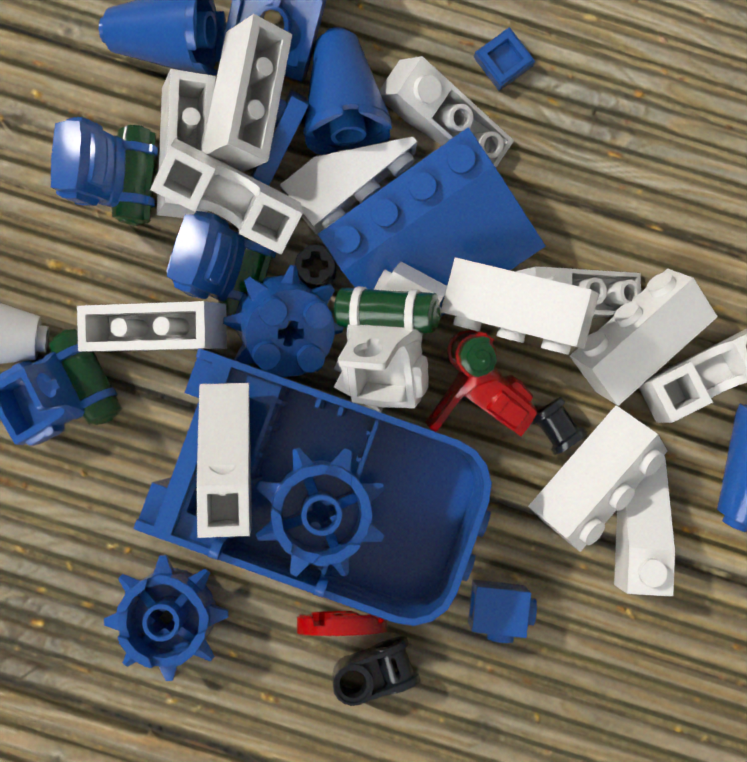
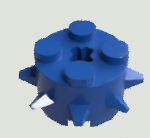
M290 265L285 275L267 277L262 280L263 283L250 276L245 279L244 282L248 295L244 294L241 297L235 315L223 318V324L236 329L243 342L234 361L246 365L255 362L261 369L279 377L302 375L306 372H318L324 365L325 357L330 351L335 335L343 332V327L334 323L332 312L327 306L335 291L332 285L328 284L310 289L299 280L296 265Z
M300 447L293 449V470L288 472L281 482L260 481L257 486V490L272 503L271 521L256 533L258 541L278 540L284 551L291 555L290 574L296 577L310 563L316 566L332 564L341 576H346L349 574V557L359 550L361 543L382 542L385 536L371 523L373 515L370 504L385 491L383 483H360L358 478L351 473L352 451L344 448L331 462L323 460L312 462ZM322 500L324 505L333 504L334 510L328 511L330 519L320 522L317 516L309 518L307 512L313 510L312 503Z
M160 555L154 572L143 580L139 581L124 574L118 578L125 591V595L117 607V612L104 618V626L119 631L120 635L117 638L119 644L126 652L122 662L125 666L128 667L135 662L148 668L159 666L165 680L173 681L177 667L193 655L210 662L215 656L206 639L215 623L229 617V610L216 606L212 593L206 586L210 575L207 569L192 574L187 570L173 568L168 556ZM166 610L174 617L168 624L164 623L160 618Z

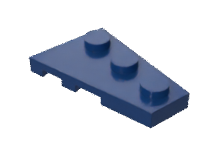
M290 89L286 100L280 99L268 162L254 167L250 177L268 186L270 185L309 105L305 96Z

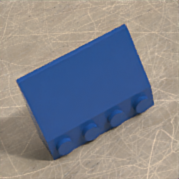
M469 127L318 233L355 288L361 286L374 290L383 271L387 270L392 273L400 262L447 286L454 258L512 270L546 247ZM443 297L442 301L440 302V307H441V308H442V304H443V301H444V297Z

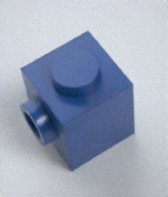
M472 579L468 617L471 631L487 634L488 640L499 643H513L514 637L527 638L528 625L534 626L537 614V601L535 598H531V592L527 587L519 584Z

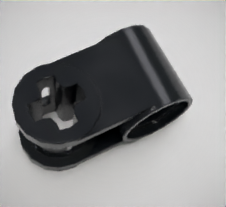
M399 636L387 639L371 648L339 659L332 673L333 691L337 699L345 705L357 706L385 695L404 692L419 684L421 681L419 673L413 672L406 651V647L409 645L407 637ZM392 658H395L399 669L398 672L394 671L391 662ZM354 670L364 675L365 679L362 685L354 689L346 688L340 681L341 677L348 671Z

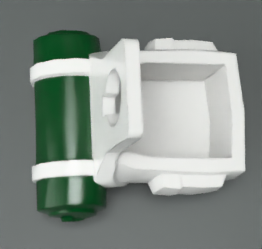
M361 286L341 288L334 302V314L338 326L347 328L346 336L348 341L338 357V364L343 371L345 390L350 393L352 402L378 407L415 408L428 389L427 357L422 355L421 343L422 333H433L439 325L441 307L437 294L421 292L417 289H411L410 291L372 290Z

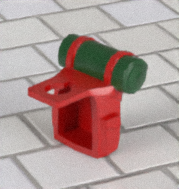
M469 329L460 331L450 338L447 345L448 359L453 367L460 372L425 422L434 432L438 431L464 396L521 437L535 418L537 410L531 402L533 394L523 385L521 380L513 375H508L504 378L502 373L495 368L497 354L496 348L492 344L494 339L488 336L487 333Z

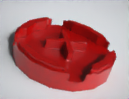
M318 611L307 615L300 613L297 616V634L356 636L387 632V620L369 613L368 615H359V613H353V611Z

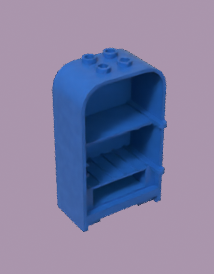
M199 348L196 354L197 359L184 393L199 398L200 384L249 383L252 530L250 536L198 538L197 454L199 402L172 476L151 483L141 514L136 519L133 529L394 623L416 626L432 622L447 611L458 593L461 581L467 582L475 562V555L471 553L477 536L483 537L491 515V511L487 510L490 500L492 482L487 464L478 452L460 440ZM300 447L312 462L319 460L331 462L344 448L352 451L351 473L358 478L360 483H383L385 491L370 503L373 515L371 523L385 535L383 541L362 542L359 550L349 557V574L346 576H341L332 564L316 566L310 563L296 577L290 574L291 555L284 551L279 541H258L256 533L271 521L272 503L257 490V486L260 481L281 482L285 475L293 470V449ZM322 500L312 503L313 510L308 511L307 515L309 518L317 516L320 522H325L330 519L328 511L334 510V505H324Z

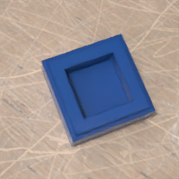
M510 27L474 54V59L498 91L532 68L535 63L533 57Z

